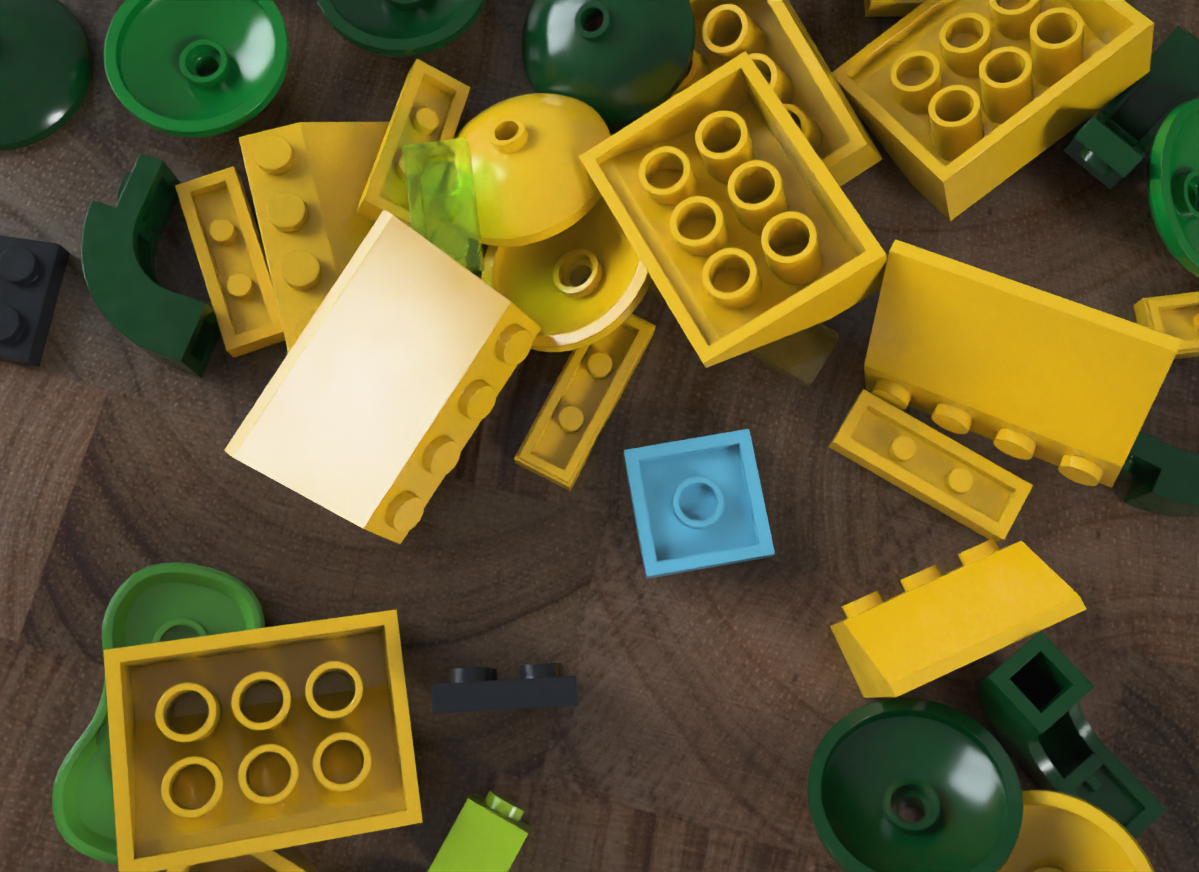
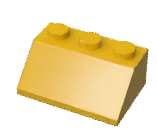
M992 538L959 553L958 556L963 566L941 575L935 564L901 579L900 582L905 592L886 601L882 600L877 590L842 606L847 618L830 625L863 697H898L1086 610V607L1081 597L1023 541L999 549L995 539Z

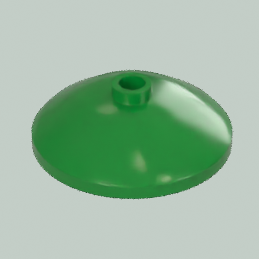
M125 0L112 19L104 45L106 75L112 90L124 107L136 119L152 129L168 135L189 138L208 137L225 133L240 127L258 115L271 102L280 89L286 76L290 57L288 32L273 0ZM209 69H218L212 75L203 77L204 73Z
M1195 98L1174 108L1158 130L1148 159L1147 195L1154 225L1166 249L1179 264L1198 278L1199 98Z

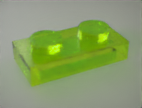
M467 138L402 146L411 228L470 272L485 270L471 149Z

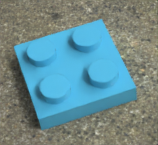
M749 429L623 451L646 579L769 558L775 555Z

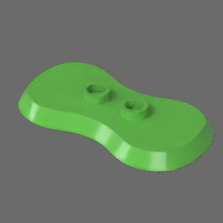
M180 562L160 563L147 566L132 574L118 588L105 611L102 627L103 650L265 628V618L256 595L252 589L239 579L217 569ZM104 680L102 696L93 720L69 751L59 768L54 781L52 808L57 829L66 843L92 859L118 865L106 681Z

